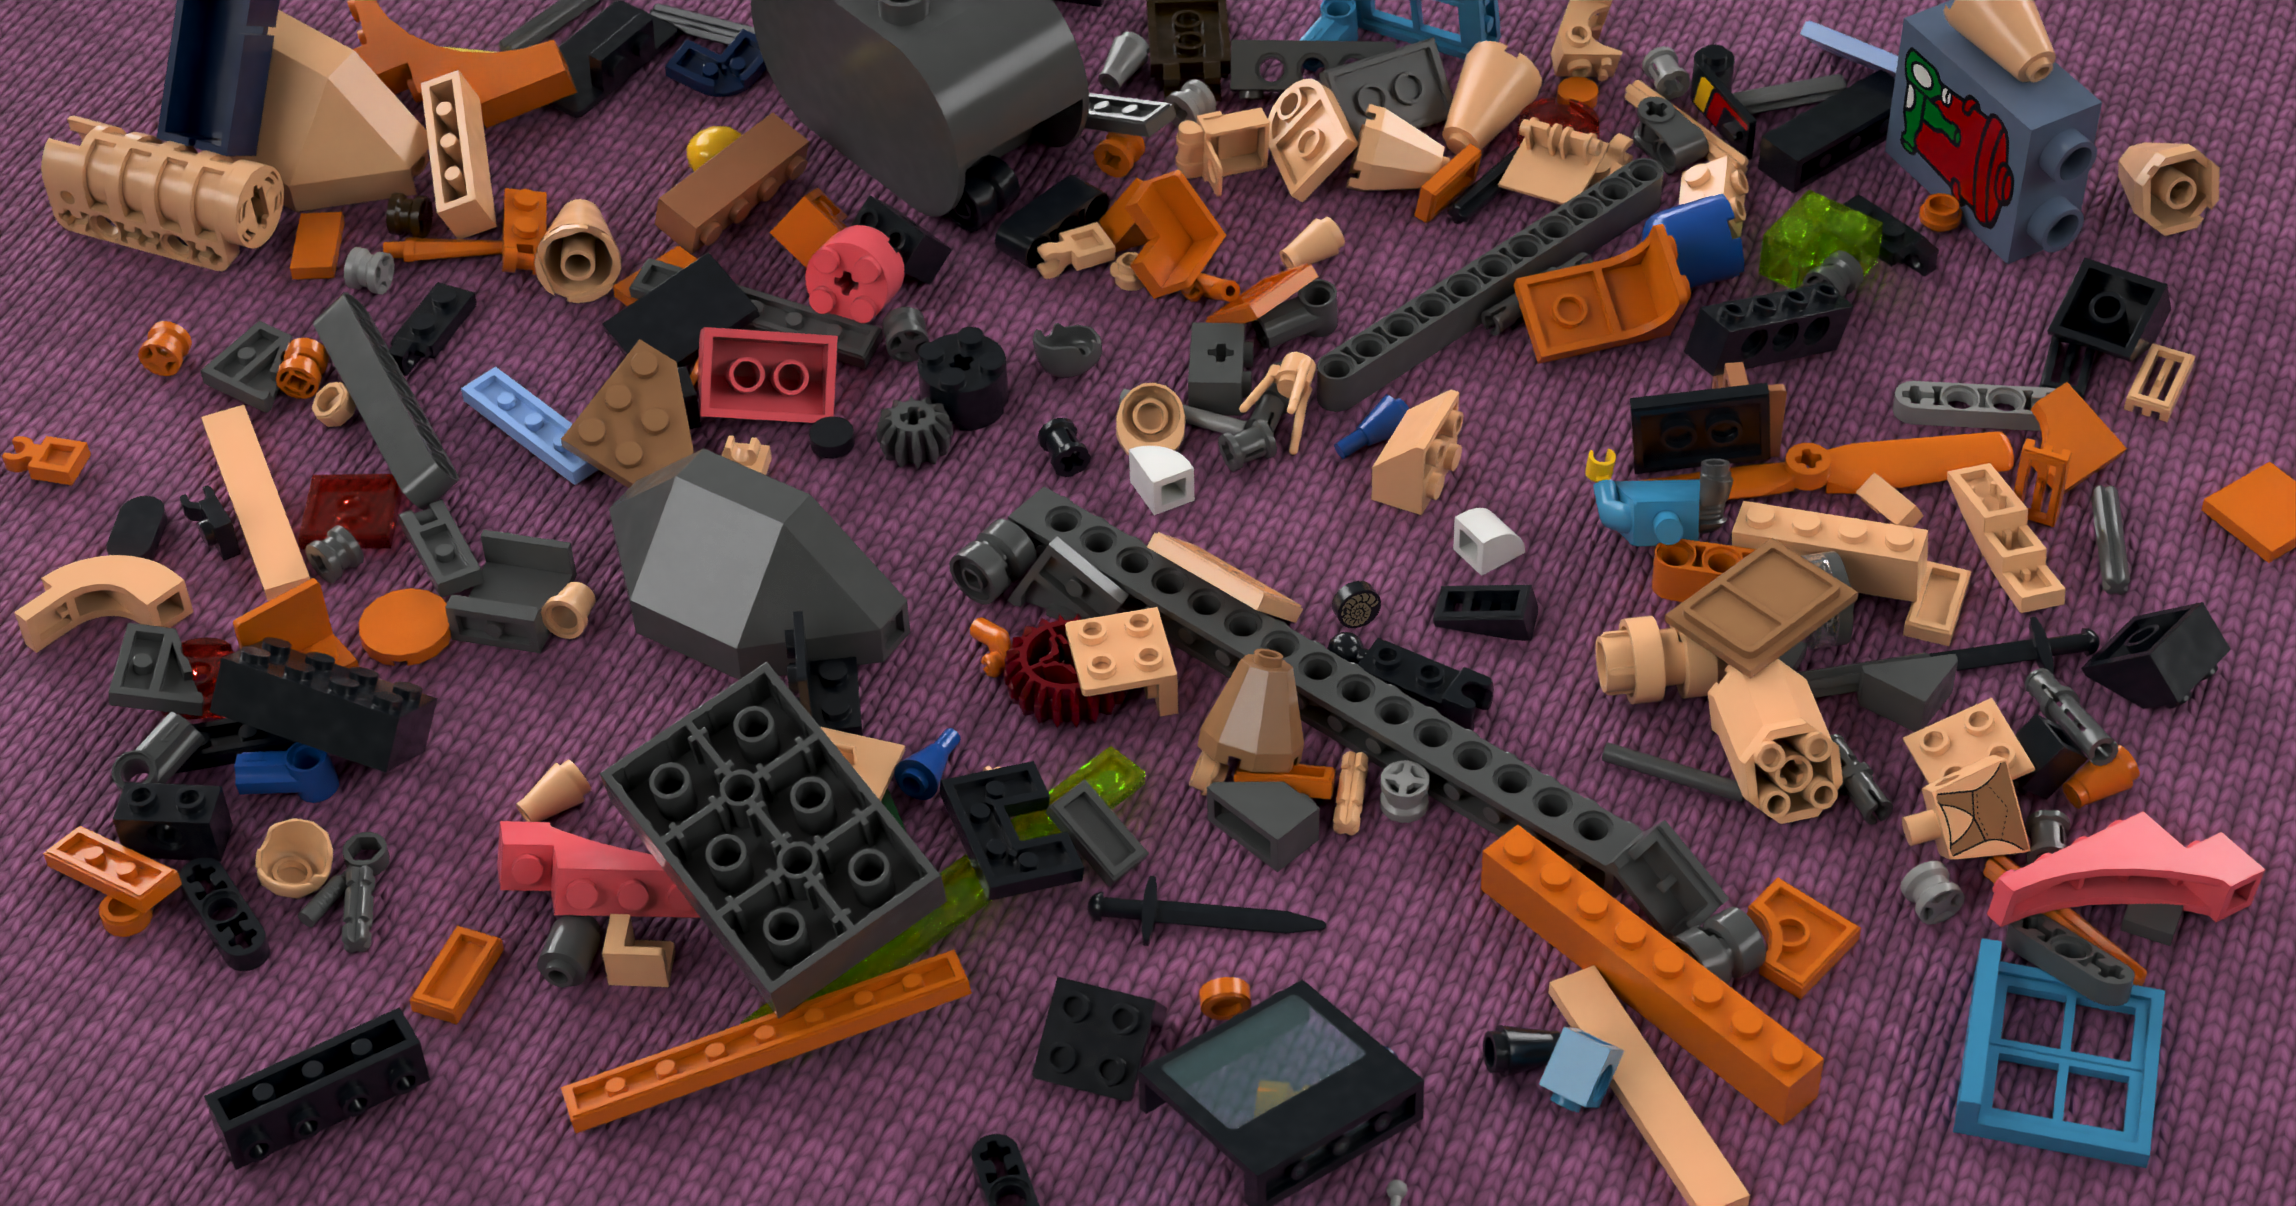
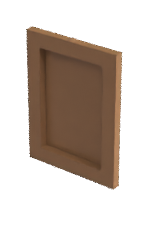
M1771 538L1665 615V622L1747 677L1752 678L1858 599V592Z

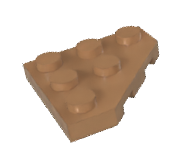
M639 339L561 438L562 447L628 488L637 480L693 454L692 439L676 361Z

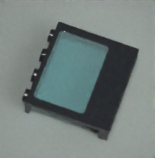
M1303 979L1282 991L1276 992L1270 998L1242 1013L1236 1014L1230 1020L1200 1036L1194 1037L1188 1043L1138 1069L1140 1109L1147 1114L1159 1106L1168 1103L1243 1170L1244 1203L1248 1206H1274L1423 1119L1424 1079Z

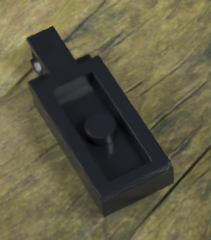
M1861 195L1854 196L1829 213L1828 224L1831 228L1891 267L1897 263H1904L1924 277L1936 270L1939 249L1931 244L1922 234Z
M439 282L435 284L391 341L392 347L389 352L394 357L404 376H408L422 357L436 358L476 307L475 292Z

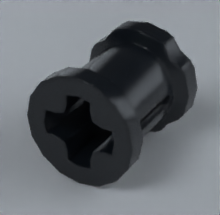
M1056 418L1047 422L1040 429L1038 442L1044 451L1050 453L1052 457L1051 464L1057 475L1071 477L1085 470L1091 456L1086 446L1078 441L1077 428L1070 419Z

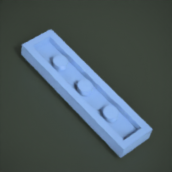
M496 366L461 388L465 403L572 484H578L599 470L562 447L561 438L571 427L572 423Z

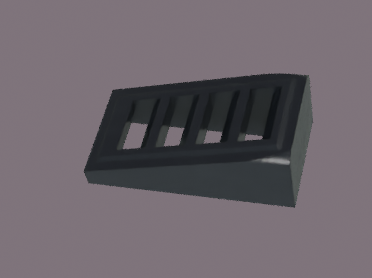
M1532 585L1441 586L1433 623L1435 627L1509 640L1531 641L1538 615V604ZM1456 603L1463 604L1461 611H1454ZM1475 606L1480 607V611H1474Z

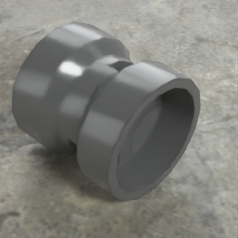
M1835 251L1825 258L1821 266L1815 267L1804 277L1803 287L1815 285L1816 283H1827L1837 288L1840 295L1845 298L1846 294L1852 293L1862 284L1864 278L1863 269L1859 262L1849 253Z

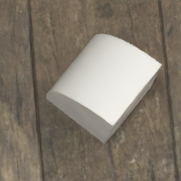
M1139 446L1129 449L1130 482L1154 515L1195 501L1194 468L1183 455L1161 446Z
M1474 508L1455 516L1453 550L1481 576L1525 553V545L1522 539L1490 510Z

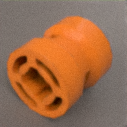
M310 338L293 339L288 344L283 358L284 361L279 366L275 378L276 384L288 396L297 399L311 398L319 389L322 380L321 375L327 368L330 356L324 345Z

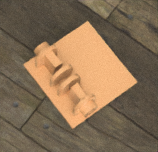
M1532 117L1530 120L1523 119L1520 124L1519 134L1525 136L1498 186L1563 205L1586 190L1609 149L1610 143L1597 139L1594 133L1584 134L1574 131L1572 127L1568 126L1563 130L1562 125L1558 123L1550 127V124L1541 122L1536 117Z
M1993 698L1903 737L1905 745L1928 784L1992 755L2007 759L2012 780L2035 770L2034 765Z

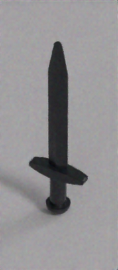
M2030 617L2029 640L1930 653L1929 655L1933 657L1956 654L1958 659L1956 671L2036 660L2039 669L2045 668L2051 674H2054L2052 656L2080 652L2090 656L2098 650L2100 640L2097 633L2089 628H2082L2079 634L2047 638L2037 617Z
M1155 876L1149 877L1143 900L1104 897V892H1098L1089 899L1087 906L1090 916L1099 922L1102 921V917L1141 920L1142 942L1144 946H1149L1155 923L1282 934L1318 931L1326 928V923L1322 920L1289 911L1157 900Z

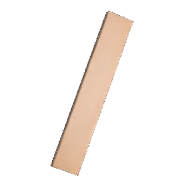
M240 405L203 416L201 419L267 601H270L309 580L310 576L245 405Z
M1590 966L1549 982L1548 993L1571 1028H1579L1624 1050L1609 1086L1689 1206H1749L1750 1194L1596 966Z

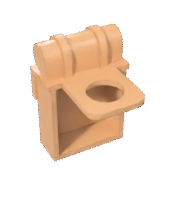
M1262 107L1225 115L1221 111L1197 115V123L1194 121L1181 122L1176 135L1178 153L1175 162L1177 170H1180L1186 179L1202 176L1204 182L1209 181L1215 195L1218 197L1222 195L1223 176L1268 168L1270 123Z

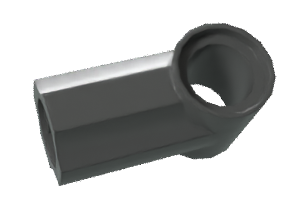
M1315 279L1300 289L1297 297L1280 303L1259 319L1252 321V327L1255 330L1259 343L1264 349H1270L1304 334L1312 337H1324L1333 333L1338 325L1337 290L1329 281Z
M171 711L135 750L125 752L116 759L111 772L113 781L120 793H122L125 782H129L132 777L140 773L149 774L143 783L165 784L200 747L205 739L188 720L180 714H175Z

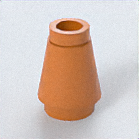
M2118 745V753L2110 763L2098 766L2089 760L2070 780L2062 785L2068 801L2074 807L2080 809L2085 805L2131 789L2133 781L2139 778L2140 771L2130 752L2123 746Z

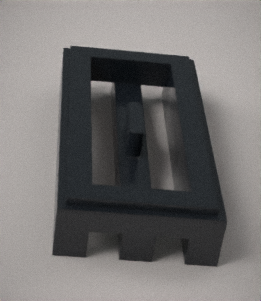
M2052 336L2039 387L2057 389L2064 383H2069L2077 348L2081 345ZM2060 342L2068 343L2069 346L2059 383L2052 382L2051 377ZM2087 347L2077 386H2072L2082 399H2084L2095 350Z

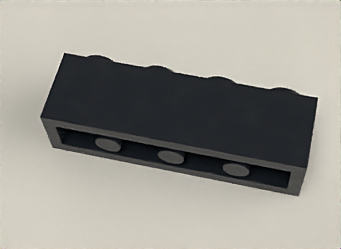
M1880 69L1870 76L1858 80L1854 85L1838 94L1828 97L1825 101L1808 111L1798 114L1795 118L1776 129H1771L1761 139L1758 169L1794 194L1886 141L1895 78Z

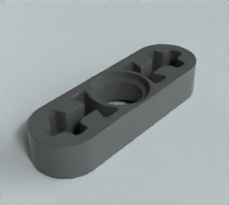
M2043 914L2029 916L2008 924L2005 944L2019 956L2096 1003L2107 1006H2120L2129 1001L2135 974L2125 963Z

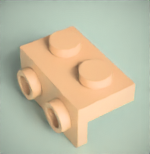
M1728 156L1705 164H1696L1682 172L1678 205L1723 193L1728 199L1735 219L1727 221L1732 239L1741 238L1742 223L1746 220L1745 194L1749 192L1747 178L1741 169L1736 170Z

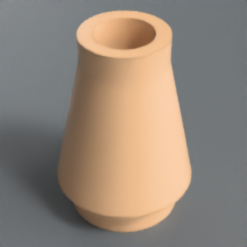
M1325 217L1321 220L1315 218L1287 247L1279 252L1281 261L1289 270L1306 263L1314 264L1336 256L1339 253V248L1345 245L1344 236L1338 225L1331 218Z
M568 759L561 765L554 763L529 793L516 803V807L527 822H541L585 801L583 796L591 791V787L578 767Z

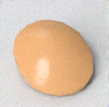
M1142 383L1133 388L1122 399L1116 414V436L1126 454L1129 456V449L1139 446H1161L1176 451L1185 434L1186 415L1182 401L1174 391L1158 383Z

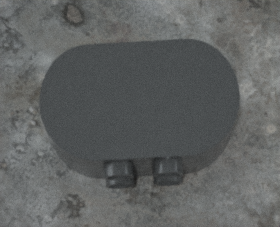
M751 0L752 21L763 60L779 93L793 113L810 130L911 207L925 215L933 217L942 216L958 205L964 191L965 172L981 157L993 155L1000 158L1033 138L1050 147H1062L1076 140L1086 125L1089 112V89L1085 67L1073 34L1053 0Z

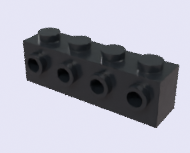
M399 1007L209 1093L204 1098L216 1134L235 1170H238L253 1162H259L270 1154L302 1139L311 1138L320 1131L341 1121L359 1116L368 1109L395 1096L406 1094L417 1086L430 1081L421 1043Z

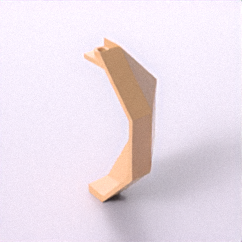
M278 10L276 27H268L267 33L274 35L257 153L256 156L229 157L234 162L245 159L274 167L279 172L283 182V205L295 212L390 199L394 193H402L406 196L417 195L413 177L421 174L429 161L427 130L355 50Z

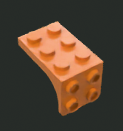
M1663 224L1654 225L1645 240L1617 256L1516 278L1513 287L1538 364L1671 335L1691 298V289L1687 277L1680 274L1676 262L1678 251L1675 239L1672 235H1667Z

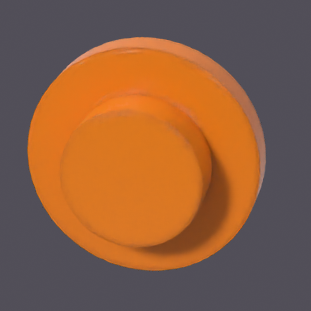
M1936 193L1930 195L1921 205L1919 219L1927 228L1936 232H1945L1955 229L1960 225L1962 210L1955 197L1949 194Z

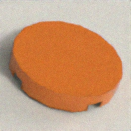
M414 588L392 591L376 598L364 609L358 622L362 647L370 658L384 665L395 666L394 661H406L407 666L416 665L437 656L449 644L452 637L445 609L446 602L442 597L428 590Z

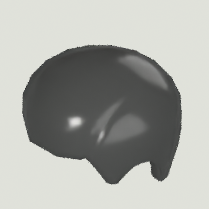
M1055 323L1049 335L1044 336L1039 329H1036L1033 335L1032 342L1039 364L1046 372L1060 378H1071L1087 372L1099 361L1103 352L1101 337L1092 327L1072 325L1064 327L1059 323Z

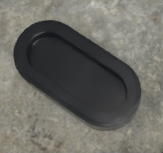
M139 496L127 501L120 508L106 544L108 556L126 555L153 560L168 521L164 504L161 500L153 496Z

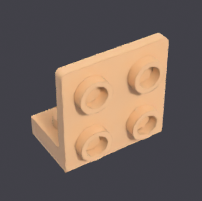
M1158 607L1070 621L1065 624L1067 639L1084 696L1144 687L1146 698H1155L1160 717L1178 714L1177 672Z

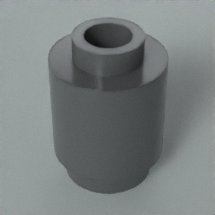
M563 915L562 918L554 922L537 960V967L540 973L550 984L557 987L577 986L584 982L601 942L598 922L592 916Z

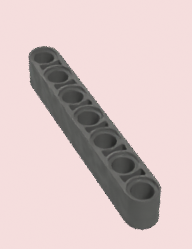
M344 292L313 321L314 328L400 489L414 505L422 510H426L429 508V503L437 501L459 481V476L394 357L390 354L389 348L372 317L356 298Z

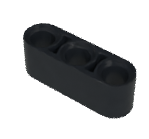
M1069 175L1008 217L997 230L995 246L998 250L1026 267L1034 269L1038 264L1046 262L1037 252V248L1040 245L1059 242V233L1095 222L1099 223V220L1109 208V196L1076 175Z

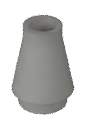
M1124 32L1121 36L1114 38L1103 70L1098 76L1100 84L1105 89L1118 91L1125 81L1147 63L1149 45L1140 35L1133 32Z

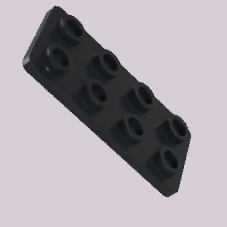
M614 1L559 46L567 62L577 93L553 101L548 105L574 118L583 117L677 38V28L625 1Z

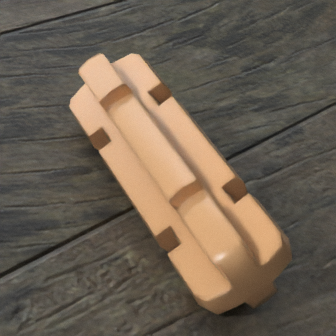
M1348 751L1342 757V771L1339 776L1336 796L1337 804L1333 816V829L1339 835L1346 833L1352 836L1360 828V814L1363 807L1369 759L1363 752L1355 753Z

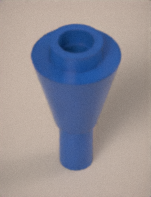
M1385 395L1356 427L1354 432L1334 444L1338 455L1345 459L1365 445L1370 446L1390 439L1407 410H1409L1408 405L1401 398L1394 399L1390 395Z
M951 728L945 729L933 744L926 746L896 765L894 776L897 784L905 794L918 800H928L935 796L948 761V756L961 740L956 730Z

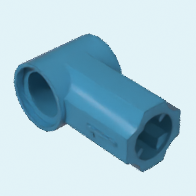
M1323 0L1320 5L1321 16L1300 39L1301 41H1357L1359 36L1356 2L1354 0ZM1309 60L1303 65L1304 69L1316 72L1320 67H1324L1317 60Z

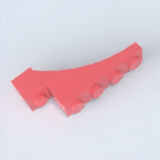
M2143 811L2125 820L2118 819L2112 822L2106 829L2089 837L2081 836L2070 846L2055 853H2045L2035 862L2016 871H2006L1997 879L1993 886L1994 895L1987 915L1997 925L2003 927L2029 916L2071 907L2113 904L2184 905L2183 911L2206 915L2215 922H2218L2251 906L2265 869L2222 832L2203 841H2193L2185 848Z
M500 821L497 862L500 890L551 891L554 915L610 916V914H630L631 917L701 918L652 854L592 841L550 826V822Z

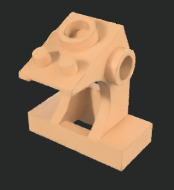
M1569 0L1551 51L1555 76L1598 77L1599 81H1605L1608 77L1614 76L1622 51L1596 41L1599 39L1613 0Z

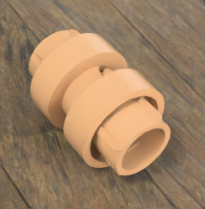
M1653 616L1621 619L1619 630L1603 632L1596 639V666L1602 691L1608 696L1626 694L1631 704L1662 701L1665 694V686L1677 685L1679 694L1683 699L1708 696V691L1714 683L1717 682L1719 684L1727 674L1724 670L1728 663L1671 625L1670 628L1659 629Z

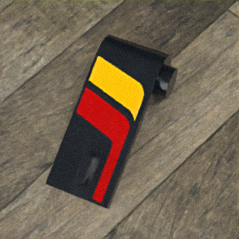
M1708 45L1699 49L1694 54L1690 99L1733 148L1746 156L1748 161L1752 160L1757 120L1731 93L1735 57L1731 51L1721 45Z

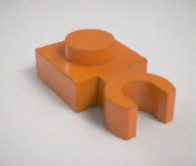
M16 436L12 439L17 454L4 452L2 458L6 469L11 472H24L28 470L31 479L73 485L90 458L91 453L87 442L46 436L40 445L34 444L28 437Z

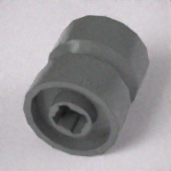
M1000 518L993 521L977 535L975 541L968 543L952 557L949 563L950 572L955 583L964 594L977 603L987 605L994 602L1010 587L1012 582L1021 578L1031 569L1037 561V554L1033 542L1018 525Z
M1734 906L1726 908L1706 919L1702 927L1700 925L1691 927L1670 939L1672 943L1726 984H1729L1731 977H1742L1762 966L1766 960L1765 945L1757 926L1746 913Z

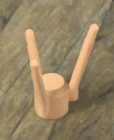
M1299 352L1285 355L1281 366L1272 364L1265 378L1239 407L1241 413H1246L1273 383H1276L1278 392L1282 396L1289 398L1287 412L1289 414L1295 413L1289 448L1291 455L1298 453L1307 403L1312 392L1310 385L1317 371L1314 360L1308 355Z

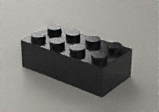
M273 637L264 638L260 642L242 647L241 650L221 658L209 711L211 713L383 772H388L425 752L438 698L423 694V689L418 685L409 682H395L393 684L379 679V674L374 670L364 667H352L349 669L335 664V659L330 655L319 652L305 654L291 649L292 644L288 641Z

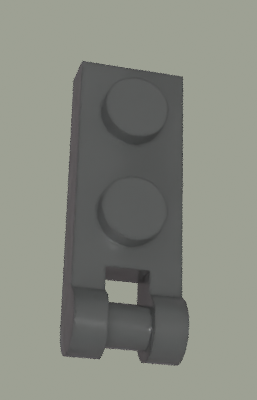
M442 499L429 503V508L417 513L409 510L398 514L406 539L413 546L440 597L461 592L484 583L482 570Z

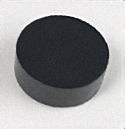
M835 416L819 419L810 427V446L812 451L820 457L839 458L848 454L854 447L853 426L844 418Z

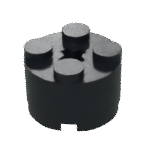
M968 326L962 328L958 333L948 334L921 345L918 351L919 358L917 363L921 400L929 396L932 404H943L952 424L959 425V431H974L985 428L1002 416L1004 413L1003 407L1006 402L1008 403L1009 393L1006 356L1002 347L997 342L984 336L980 328Z

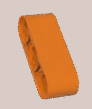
M1680 539L1679 542L1673 545H1665L1660 542L1654 551L1652 589L1655 594L1663 599L1684 602L1756 549Z

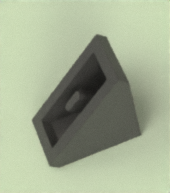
M1956 654L1863 665L1861 667L1857 701L1860 706L1914 732L1926 727L1953 692L1958 664Z

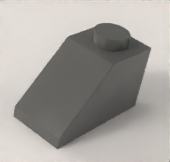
M1213 782L1207 787L1208 820L1276 872H1279L1319 840V807L1308 795L1297 792L1285 782Z

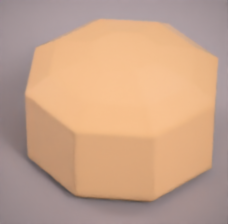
M342 382L326 384L316 393L312 405L316 418L328 427L342 426L353 416L356 408L349 391Z

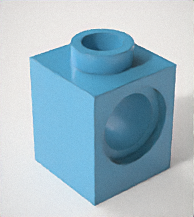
M1564 1027L1538 1085L1553 1091L1550 1100L1571 1111L1579 1113L1582 1106L1599 1108L1624 1050L1579 1028Z

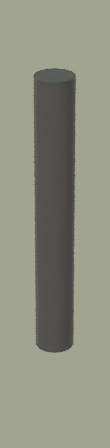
M1609 742L1606 743L1603 750L1602 761L1741 803L1744 801L1736 780Z

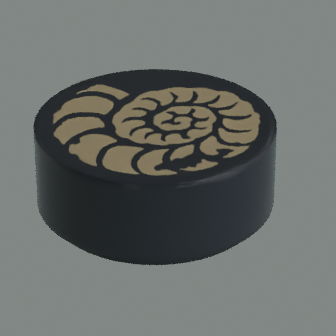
M1354 581L1346 584L1338 590L1332 600L1334 614L1340 623L1347 628H1358L1369 624L1376 618L1381 609L1379 595L1372 585L1365 581Z

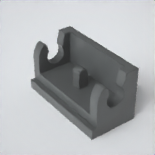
M1666 820L1640 833L1606 865L1661 934L1669 940L1691 927L1704 923L1706 919L1729 899Z

